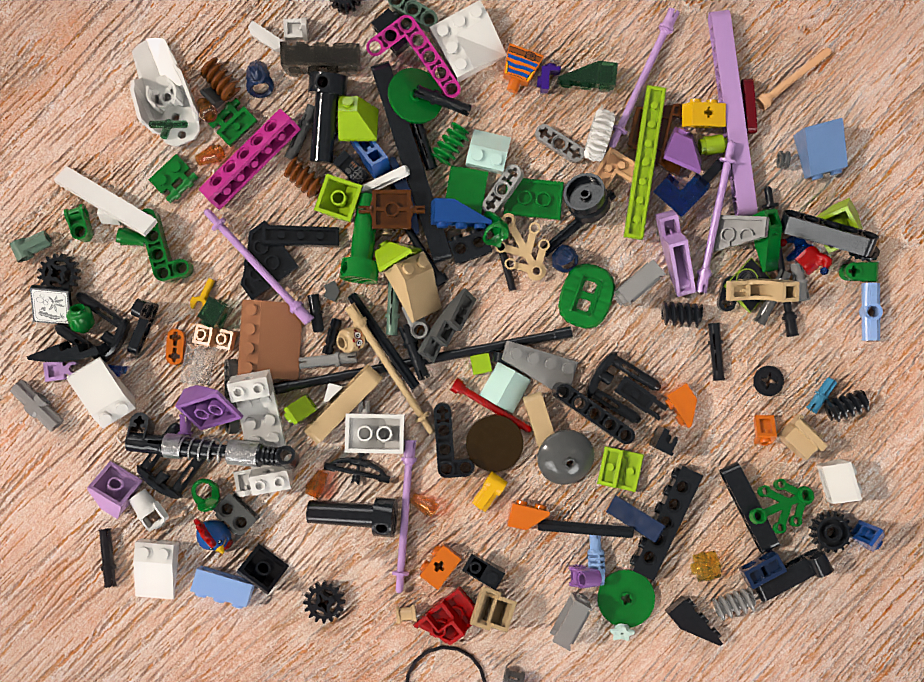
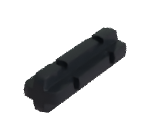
M332 318L331 328L328 330L325 340L326 345H324L322 353L327 355L333 354V346L336 344L339 333L338 329L341 327L342 320Z

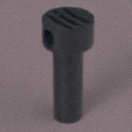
M313 71L309 74L308 92L315 94L310 161L333 162L339 96L347 95L348 76Z
M376 497L374 505L309 500L307 505V523L372 528L373 536L394 537L397 527L398 503L396 498Z

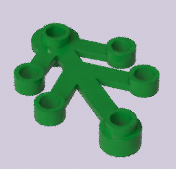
M777 479L773 482L774 489L777 491L785 490L794 496L787 498L771 490L767 485L760 486L757 490L760 497H769L779 503L765 509H752L749 513V518L754 524H762L767 520V516L781 511L778 522L773 525V531L776 534H782L786 532L787 520L792 527H798L802 524L805 506L811 504L814 500V492L809 487L802 486L796 488L786 483L784 479ZM778 482H781V488L778 486ZM797 504L795 514L789 517L792 505Z

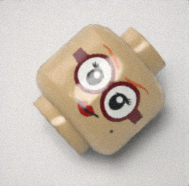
M352 326L340 330L336 342L339 349L345 353H352L364 347L366 338L360 329Z

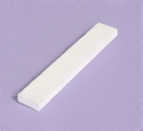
M67 166L54 178L56 184L143 236H146L158 223L152 216Z

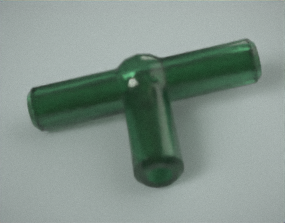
M171 119L150 121L149 127L163 128L160 137L167 139L172 128H187L188 122L186 120Z

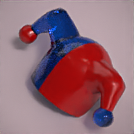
M795 236L781 239L782 247L788 243H793L795 247L786 257V261H797L807 275L816 271L820 266H823L820 269V273L822 275L828 274V269L833 261L830 256L821 253L817 247L808 244L805 239Z

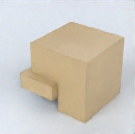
M797 414L777 435L798 457L807 460L816 450L823 451L828 446L821 440L824 436L821 433H817L804 420V416L801 414Z
M482 586L470 619V624L490 631V628L508 632L517 602L501 597V592Z

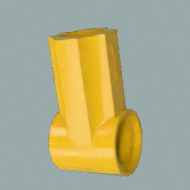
M492 471L472 503L480 510L486 512L496 496L502 493L508 482Z

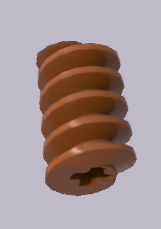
M214 57L203 65L201 76L206 78V82L211 84V88L216 90L218 95H221L223 101H228L237 95L241 87L236 88L237 80L231 82L232 74L225 76L228 73L227 68L221 71L223 64L219 63L216 65L218 58Z
M297 156L287 165L284 177H290L289 181L291 183H295L297 188L302 187L301 191L303 193L307 192V197L312 198L320 193L323 183L319 182L322 177L319 176L315 179V171L309 174V166L303 169L304 161L297 163L299 158Z

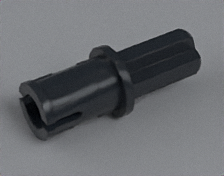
M319 294L308 295L310 314L314 316L311 321L313 332H323L322 313L324 312L321 311Z

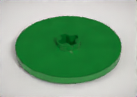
M406 68L396 73L391 79L388 86L389 102L396 114L402 119L414 124L427 123L439 114L442 106L437 104L431 105L429 101L419 97L414 98L415 89H417L416 87L419 84L431 90L436 89L441 94L442 91L433 77L426 71L418 68Z
M623 569L615 571L605 578L604 585L598 589L597 602L600 612L607 621L613 625L627 624L631 628L642 624L651 615L655 605V593L651 583L645 576L633 570ZM628 594L631 600L624 603L621 597Z

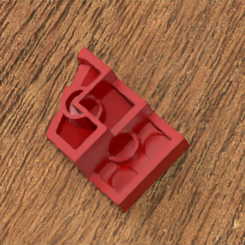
M459 586L423 614L413 626L417 629L421 628L429 632V635L440 638L443 642L452 645L465 636L468 628L472 626L470 619L475 603Z

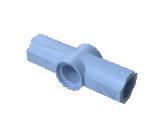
M861 283L862 306L859 309V315L862 318V341H880V318L883 314V309L880 305V283ZM869 307L874 311L872 317L868 314Z

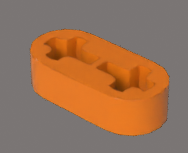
M172 329L167 334L166 360L172 365H179L185 359L186 334L180 329ZM176 332L181 336V339L177 340V346H175V339H172V335H176ZM175 348H177L176 353L180 355L176 362H174V358H171V354H175Z

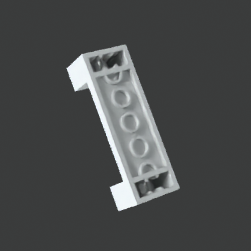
M270 369L231 376L227 382L228 393L231 403L236 402L237 409L244 415L240 419L244 440L261 442L268 447L286 446ZM289 454L285 456L284 461L290 460ZM267 464L262 467H251L248 479L252 496L291 489L294 480L292 469L288 470L284 467L268 466Z

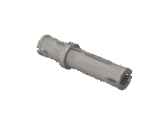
M338 351L330 355L299 357V362H301L299 367L300 369L331 365L339 367L341 364L358 363V359H356L357 352L340 353Z

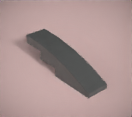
M463 288L445 308L417 351L428 362L434 363L441 347H448L455 331L462 330L476 302V298L466 288Z

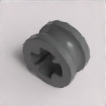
M779 151L776 160L777 168L782 166L786 169L789 168L791 161L790 151H786V153Z

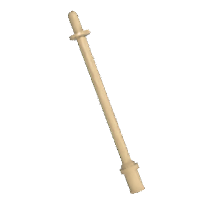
M354 302L344 309L354 324L352 325L354 328L357 327L361 330L417 415L415 422L421 421L429 434H433L435 429L427 418L430 415L429 411L423 412L367 327L366 316L363 317Z

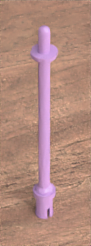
M674 8L668 9L663 22L659 25L660 34L618 125L613 126L614 134L609 142V147L615 148L621 134H627V130L624 129L666 36L673 32V26L680 14L678 10L674 13Z
M732 140L727 143L725 158H719V161L723 162L703 264L697 270V292L707 293L709 278L713 274L710 270V264L731 164L737 163V160L732 159L735 142Z
M205 209L204 215L214 224L212 230H219L288 303L292 314L294 313L304 325L311 322L314 316L304 308L301 301H295L224 225L226 219L221 218L219 220L210 209Z
M404 440V456L401 457L405 468L397 570L392 572V575H396L397 593L403 592L404 576H409V572L405 571L412 465L417 462L415 457L416 440Z

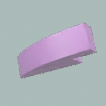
M675 210L655 214L664 257L677 297L695 293L696 288L688 239L681 233L678 214Z

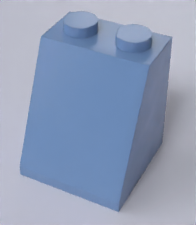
M842 118L805 127L793 135L805 179L812 178V181L824 178L823 174L830 173L831 176L842 173V169L848 167Z

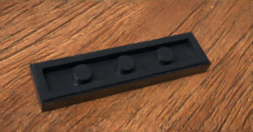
M262 225V245L339 247V227Z

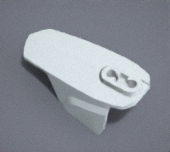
M150 38L144 40L132 51L139 79L131 80L130 92L138 120L151 132L159 134L168 145L178 147L196 140L200 133L198 109L189 85L165 39ZM175 116H179L177 121H174ZM181 131L186 133V136L183 139H181Z

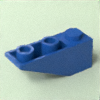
M434 198L431 201V225H437V228L456 226V229H467V226L474 227L476 230H484L492 224V220L455 199Z

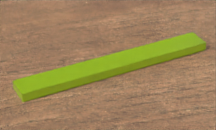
M646 86L623 234L624 238L643 240L666 95V88Z

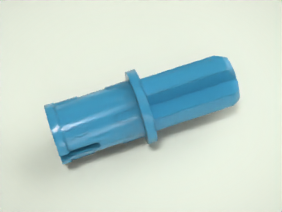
M828 377L820 389L815 391V396L806 408L817 414L823 403L829 400L828 396L837 385V382Z

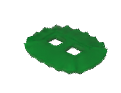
M585 263L575 266L569 272L561 289L558 303L560 316L567 323L584 329L594 328L601 324L612 304L615 290L613 276L606 269L597 265ZM585 281L596 283L597 286L593 294L583 291ZM579 299L590 302L587 312L577 309Z

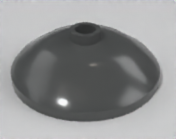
M561 430L551 434L541 444L537 455L538 467L543 476L549 481L561 485L572 484L581 480L590 471L594 462V449L591 442L585 435L575 430Z

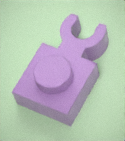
M72 361L65 366V362H44L45 382L67 379L66 374L71 375L74 373L72 366L79 363Z

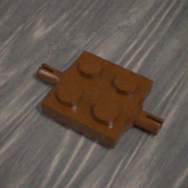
M372 190L370 206H358V209H366L358 210L359 214L370 213L372 229H411L413 213L425 214V205L413 206L411 190Z

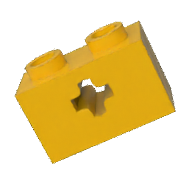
M690 99L689 103L682 104V127L709 129L726 127V103H718L716 99L706 100V102H702V99Z

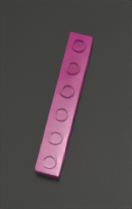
M279 109L199 188V191L220 210L301 129L282 109Z

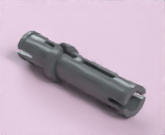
M307 104L302 118L298 121V126L301 130L293 137L285 154V157L292 160L298 156L309 130L313 127V105Z
M780 268L776 279L789 280L792 273ZM764 300L754 321L766 325L777 301Z

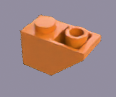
M682 383L664 395L666 398L664 402L670 410L673 409L677 414L675 419L679 425L690 428L693 423L697 398L688 384Z
M517 499L516 502H511L507 526L528 530L549 517L550 511L546 509L547 506L536 503L535 506L527 505V501Z

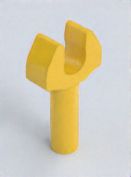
M208 278L200 296L191 298V309H195L197 303L202 302L200 313L209 310L211 304L208 303L207 298L215 280Z

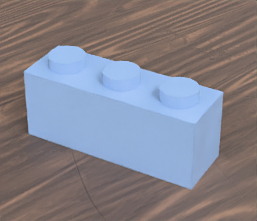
M201 565L196 569L190 591L194 592L198 597H212L215 602L232 603L233 607L242 609L249 605L255 585L243 577Z

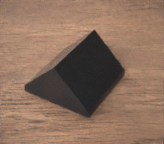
M258 543L236 572L268 595L289 565Z

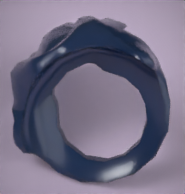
M255 60L250 62L246 69L247 92L256 98L267 97L274 89V81L270 77L268 67L261 61ZM266 83L269 86L263 93H257L253 90L254 85Z
M562 244L552 254V266L562 273L570 272L578 264V255L572 246ZM574 259V264L571 268L564 269L562 267Z

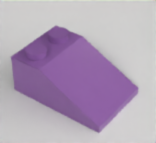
M201 385L185 388L175 405L200 430L239 420L244 416L218 390Z

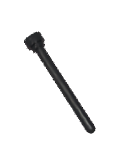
M404 229L413 245L421 248L422 252L424 251L433 267L437 287L446 283L449 280L446 273L438 270L413 229Z

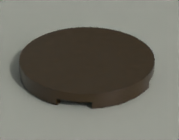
M498 414L486 415L475 421L466 437V450L469 458L476 466L489 472H500L509 469L519 460L523 451V436L518 425L509 418Z

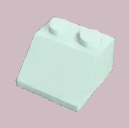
M474 129L466 159V167L502 175L511 137Z

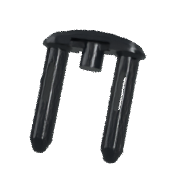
M78 292L76 298L79 303L88 306L94 313L117 327L115 335L106 331L101 336V341L107 344L109 350L91 356L94 359L101 357L106 363L119 351L125 342L131 327L129 318H122L88 294ZM100 308L113 316V319L102 313ZM61 324L55 326L57 334L73 345H79L78 341H81L82 343L88 342L90 348L95 347L94 344L67 326Z
M617 351L610 352L594 369L586 388V396L589 399L593 398L628 421L640 423V415L598 389L599 382L602 381L607 385L612 382L614 375L607 372V369L612 365L651 390H660L661 384L657 379L619 357ZM622 364H624V365L628 366L629 368H631L632 370L636 371V372L638 373V375L636 376V375L633 374L632 372H630V371H628L627 369L623 368V367H622ZM604 396L613 403L617 404L618 408H615L609 403L602 400V397Z
M177 422L171 424L164 433L178 434L180 424ZM149 453L143 463L137 465V473L145 483L157 492L173 499H179L183 497L182 492L206 459L198 461L197 458H193L172 487L165 484L171 476L169 473L162 469L157 476L151 473L152 468L161 457L159 454L151 461L154 454ZM193 467V468H194L193 471L190 473V475H189L188 478L185 480V482L182 483V480L185 478V476L188 474V472L190 471V469Z

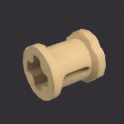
M412 604L411 607L403 608L396 606L398 624L410 620L417 622L415 604Z

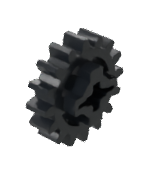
M54 253L53 258L46 256L47 262H40L43 268L37 270L41 272V275L37 278L43 280L40 285L56 287L53 284L58 282L62 285V288H71V292H73L72 286L78 287L76 279H81L80 276H77L81 269H76L79 263L72 262L73 257L68 256L66 258V254L62 253L60 256ZM57 262H64L66 265L61 266Z
M326 580L323 581L322 585L317 581L315 588L310 586L308 588L310 592H306L304 595L308 598L303 601V604L308 605L304 611H310L309 618L315 616V622H318L319 619H322L323 624H325L327 619L333 622V616L339 618L340 613L338 611L343 612L344 607L341 606L346 602L345 599H341L344 596V592L339 593L340 586L333 587V581L330 585H327ZM316 593L317 600L312 602V597ZM322 598L324 599V601L328 600L327 605H325V603L321 604ZM337 601L336 609L333 611L332 604Z

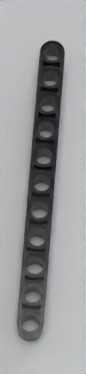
M386 61L371 66L402 165H406L410 170V175L406 178L415 205H425V214L418 213L434 264L451 259L453 257L444 229L437 228V225H431V201L434 198L410 124L396 114L388 99V86L394 77L390 63Z

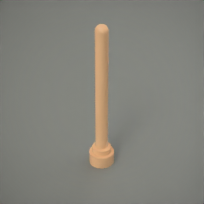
M828 47L825 48L771 92L759 95L755 99L758 107L763 111L768 109L775 97L830 55L832 50Z

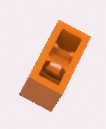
M444 542L441 546L437 545L431 552L433 557L429 561L425 560L419 568L421 570L420 577L437 590H439L462 560V556ZM440 561H442V562H443V565H442L443 568H442V567H439V568L437 569L435 562L440 563Z

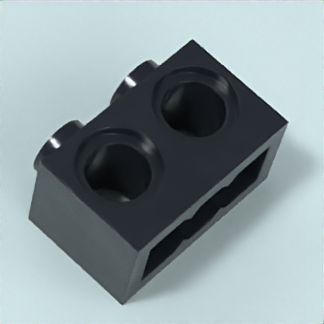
M474 229L469 232L470 235L463 237L460 234L451 238L452 241L449 242V246L456 265L492 253L491 245L484 243L482 247L478 248L473 244L476 238L483 239L485 230ZM459 244L465 245V253H457L455 250L456 246Z

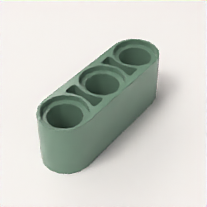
M388 0L389 8L392 12L396 11L399 16H412L419 27L426 32H430L429 27L438 23L437 14L416 0H401L402 2L398 5H394L392 3L393 0ZM412 8L418 10V12L414 15L408 13V11ZM427 18L434 19V23L430 25L426 24L424 21Z

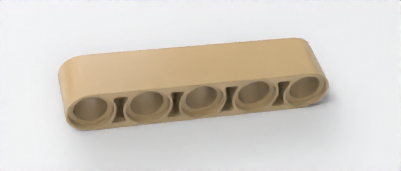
M367 364L307 424L303 431L319 444L346 417V413H350L379 384L383 377Z

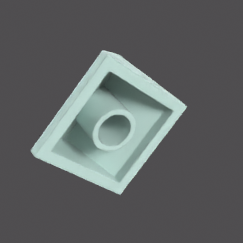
M497 362L480 396L513 413L531 380Z

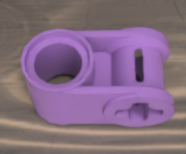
M569 565V570H571L569 586L582 589L601 585L602 576L599 570L586 567L585 565Z

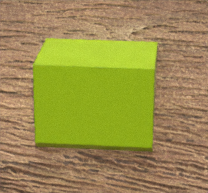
M326 174L314 210L336 220L351 223L363 185Z

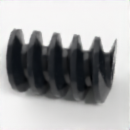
M666 301L662 303L661 319L664 320L666 326L669 320H671L673 326H675L677 321H679L680 327H683L684 322H687L688 327L694 322L695 327L698 328L702 321L703 304L698 308L696 303L692 304L691 307L689 303H685L684 307L681 302H678L676 307L674 302H670L668 306Z
M855 390L853 394L847 393L846 396H839V399L833 398L831 401L826 400L824 402L826 414L831 421L835 418L837 422H840L841 415L847 420V413L851 417H855V411L862 415V408L866 412H870L869 401L863 390Z

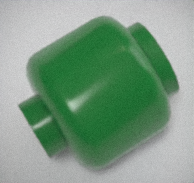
M83 304L71 306L66 313L69 327L74 332L87 333L95 324L92 310Z

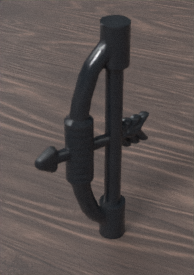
M357 453L359 458H338L324 464V470L353 474L351 483L356 482L358 485L360 476L376 479L378 482L388 484L391 478L379 466L371 463L369 460L362 459L365 453ZM350 463L356 465L357 468L353 470L339 467L336 464ZM360 466L365 468L370 467L379 472L380 474L376 475L367 472L360 471Z

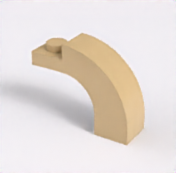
M738 279L726 281V300L799 301L800 282L782 279Z

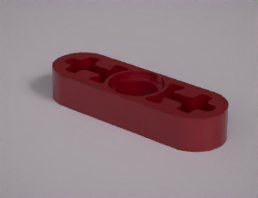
M752 78L742 79L741 93L747 134H756L758 125L754 80Z

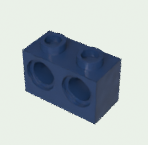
M772 550L738 568L746 584L752 589L787 572L779 555Z

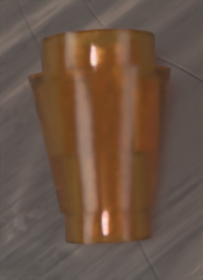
M206 98L197 100L199 118L207 123L213 122L218 114L216 107Z
M212 144L195 155V160L199 166L222 162V159L225 158V152L220 144Z
M318 469L305 486L306 490L304 493L316 499L320 495L322 496L328 474Z
M414 493L410 500V503L426 517H433L440 505L435 499Z

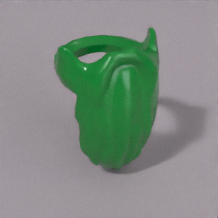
M486 211L484 216L492 220V224L485 230L483 242L500 248L502 241L509 236L508 224L499 215ZM491 231L494 237L486 239L487 233Z
M200 479L191 488L193 500L197 504L199 511L205 513L216 508L220 499L218 484L210 479ZM206 483L210 485L212 496L207 499L196 494V487L199 484Z

